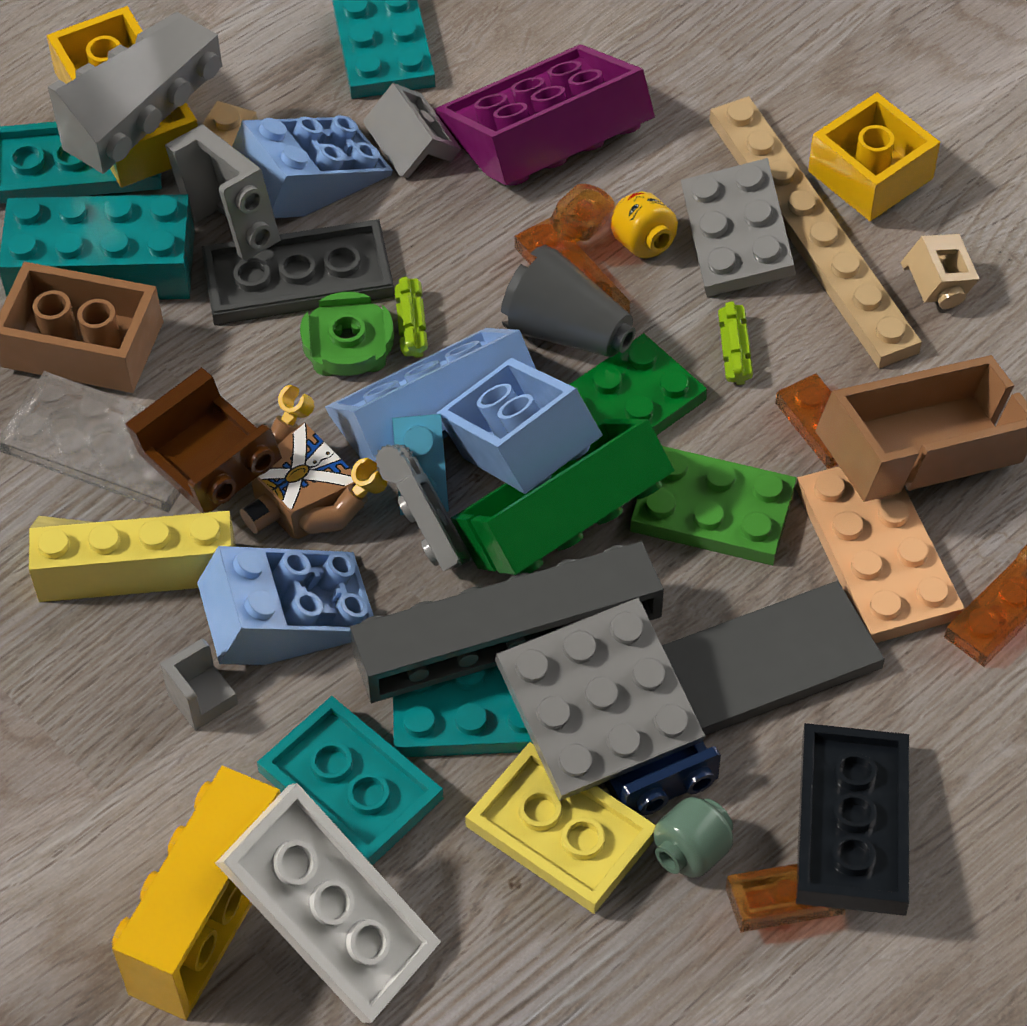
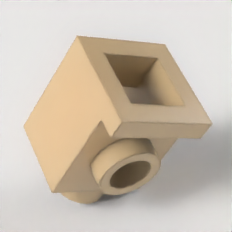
M960 234L921 236L900 262L903 270L911 271L924 303L938 302L942 309H950L961 304L966 299L967 293L979 281V276Z

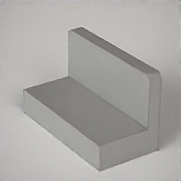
M395 83L391 84L363 121L365 127L399 176L409 178L428 154L452 162L461 151L460 146L424 96L419 92Z

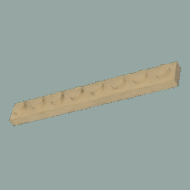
M747 96L710 109L709 122L739 165L768 158L787 236L877 367L880 369L919 354L922 341L751 98Z

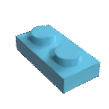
M441 414L392 418L394 445H405V447H409L410 451H413L412 456L418 460L446 512H448ZM400 508V515H404Z

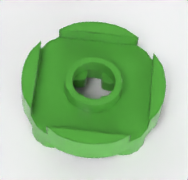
M358 292L334 293L319 300V307L313 310L310 315L307 311L303 316L300 325L303 352L312 362L313 369L322 376H352L365 372H377L386 365L387 355L392 350L394 344L393 320L390 312L383 305L381 309L378 305L371 303L370 296ZM343 329H352V333L356 335L346 339L338 337L342 335Z

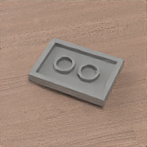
M768 158L681 180L707 297L796 275Z

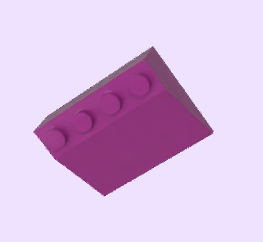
M582 44L435 108V113L485 175L507 186L522 184L530 178L532 173L543 168L549 169L561 166L566 163L567 157L580 151L598 149L604 145V140L617 134L633 133L641 127V123L655 118L644 69Z

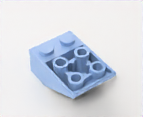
M341 115L321 118L300 117L292 119L264 118L263 120H242L232 145L233 148L261 168L275 218L309 215L391 176L393 169L380 155L379 150L370 143L357 124L350 117Z
M218 546L197 582L219 664L267 665L352 643L350 626L359 624L363 620L374 616L354 552Z

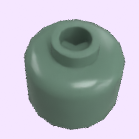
M696 797L683 799L662 817L654 828V842L657 847L655 854L659 863L673 874L681 873L691 878L705 875L728 854L733 846L732 820L726 810L714 800Z

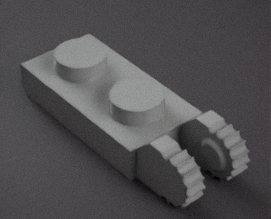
M399 444L382 446L381 450H377L378 454L375 455L376 460L374 461L377 463L376 467L380 468L379 473L383 480L395 483L400 491L401 496L398 497L399 506L410 522L416 521L425 537L421 541L422 548L430 562L434 566L440 565L443 571H448L470 561L469 558L471 556L426 473L422 470L416 457L412 456L413 451H410L409 447Z

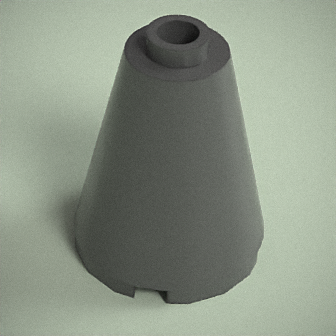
M547 245L540 246L530 253L537 258L529 267L520 264L506 289L501 305V313L508 316V321L502 322L504 327L520 330L522 335L607 357H613L618 352L624 353L630 347L636 333L635 328L632 327L633 317L557 249Z

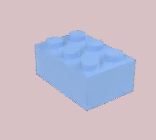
M512 357L436 413L441 414L444 428L465 460L524 494L550 480L552 474L568 461L576 460L585 455L590 445L603 436L575 387Z

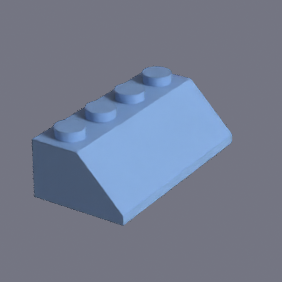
M484 328L325 406L330 418L360 459L369 458L375 461V455L378 454L377 450H381L382 446L394 445L392 418L436 414L511 357L535 368V365L520 330ZM442 424V433L444 439L448 436V433Z

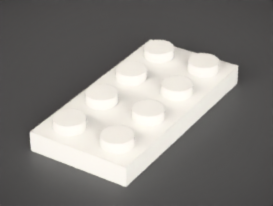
M298 783L288 785L215 863L362 1023H372L441 943L437 936Z

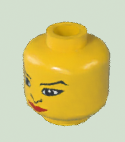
M640 191L624 197L618 202L613 211L611 230L614 237L638 258L648 259L663 253L670 247L677 234L678 221L675 213L650 192Z

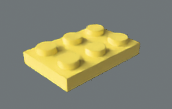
M531 742L527 744L465 816L467 828L593 914L597 912L654 841L653 833L656 826L597 786L559 801L539 755Z

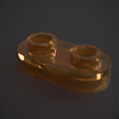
M577 184L558 201L550 217V223L555 229V233L567 242L588 241L607 223L615 203L612 197L604 190L590 184Z

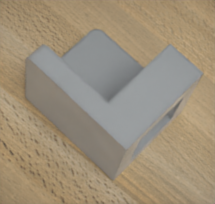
M204 639L196 641L160 663L168 696L194 730L199 729L238 705L236 693L214 666L210 646Z

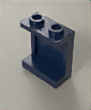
M702 741L604 783L612 797L638 814L650 815L662 809L671 799L687 792L689 794H697L709 788L718 779L721 755L715 746L707 749Z

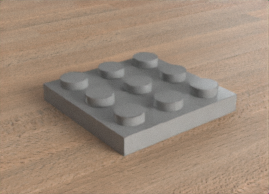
M639 597L496 654V664L559 801L696 745L705 738V734Z

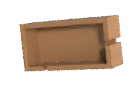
M989 355L833 390L815 431L863 502L901 493L904 485L910 491L1022 463L1027 455V401L1020 392L1012 394L996 427L994 426L1014 384L993 356Z

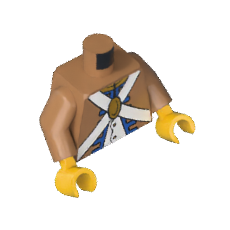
M287 385L280 391L278 403L285 412L283 416L276 417L270 428L282 459L275 463L266 473L259 475L251 481L255 500L240 509V514L247 527L255 534L276 521L292 538L300 539L309 534L343 530L359 510L364 508V504L368 501L366 494L368 492L373 494L381 493L386 489L388 481L383 480L379 471H376L378 468L376 467L377 463L369 458L358 460L351 470L305 422L299 426L295 423L297 418H305L313 412L314 401L312 397L303 394L299 403L294 407V401L299 395V388L293 385Z

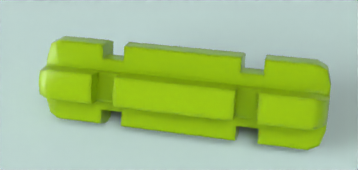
M405 276L400 278L399 283L394 287L395 299L398 303L396 304L399 334L401 336L400 348L405 357L413 356L414 358H420L424 355L423 352L428 349L424 304L421 298L423 296L422 286L417 278L409 279Z
M734 301L726 302L725 307L718 310L722 353L725 362V378L728 382L744 385L746 380L753 377L746 311L743 305H735Z

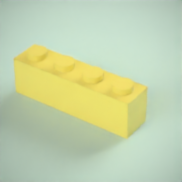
M230 511L105 522L38 516L29 528V572L39 602L199 588L197 582L217 547H236Z

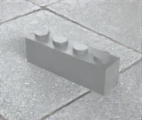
M175 12L139 33L134 45L126 48L120 44L108 51V60L95 67L87 63L77 69L76 78L66 84L58 80L49 85L48 90L63 150L102 174L108 171L116 162L123 160L144 136L154 132L160 122L177 107L185 104L192 93L218 73L219 69L223 66L218 34L183 14Z

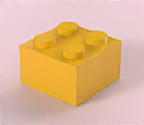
M876 92L813 134L808 171L868 221H872L934 179L940 141Z

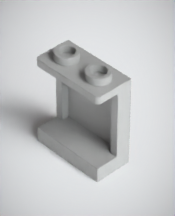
M203 124L165 144L179 193L189 194L192 217L195 223L216 211L222 213L227 217L237 254L244 261L281 241L260 167Z

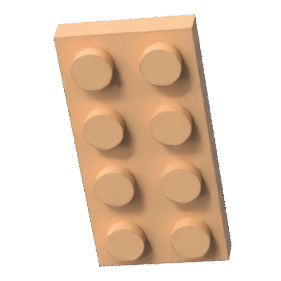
M839 466L797 477L796 491L839 583L875 643L962 619L965 608L905 487H903L901 493L863 502Z

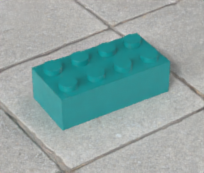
M189 194L7 198L0 248V276L6 297L23 262H30L156 286L159 300L190 299L195 228Z

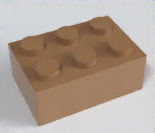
M23 262L0 311V366L134 393L163 324L156 286Z

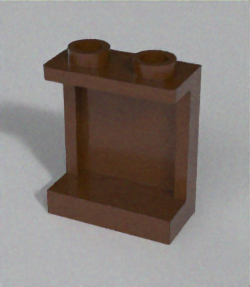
M202 367L125 423L138 454L201 513L212 512L221 504L226 503L234 494L259 475L266 473L275 463L282 459L272 430L265 424L257 428L221 397L214 378Z

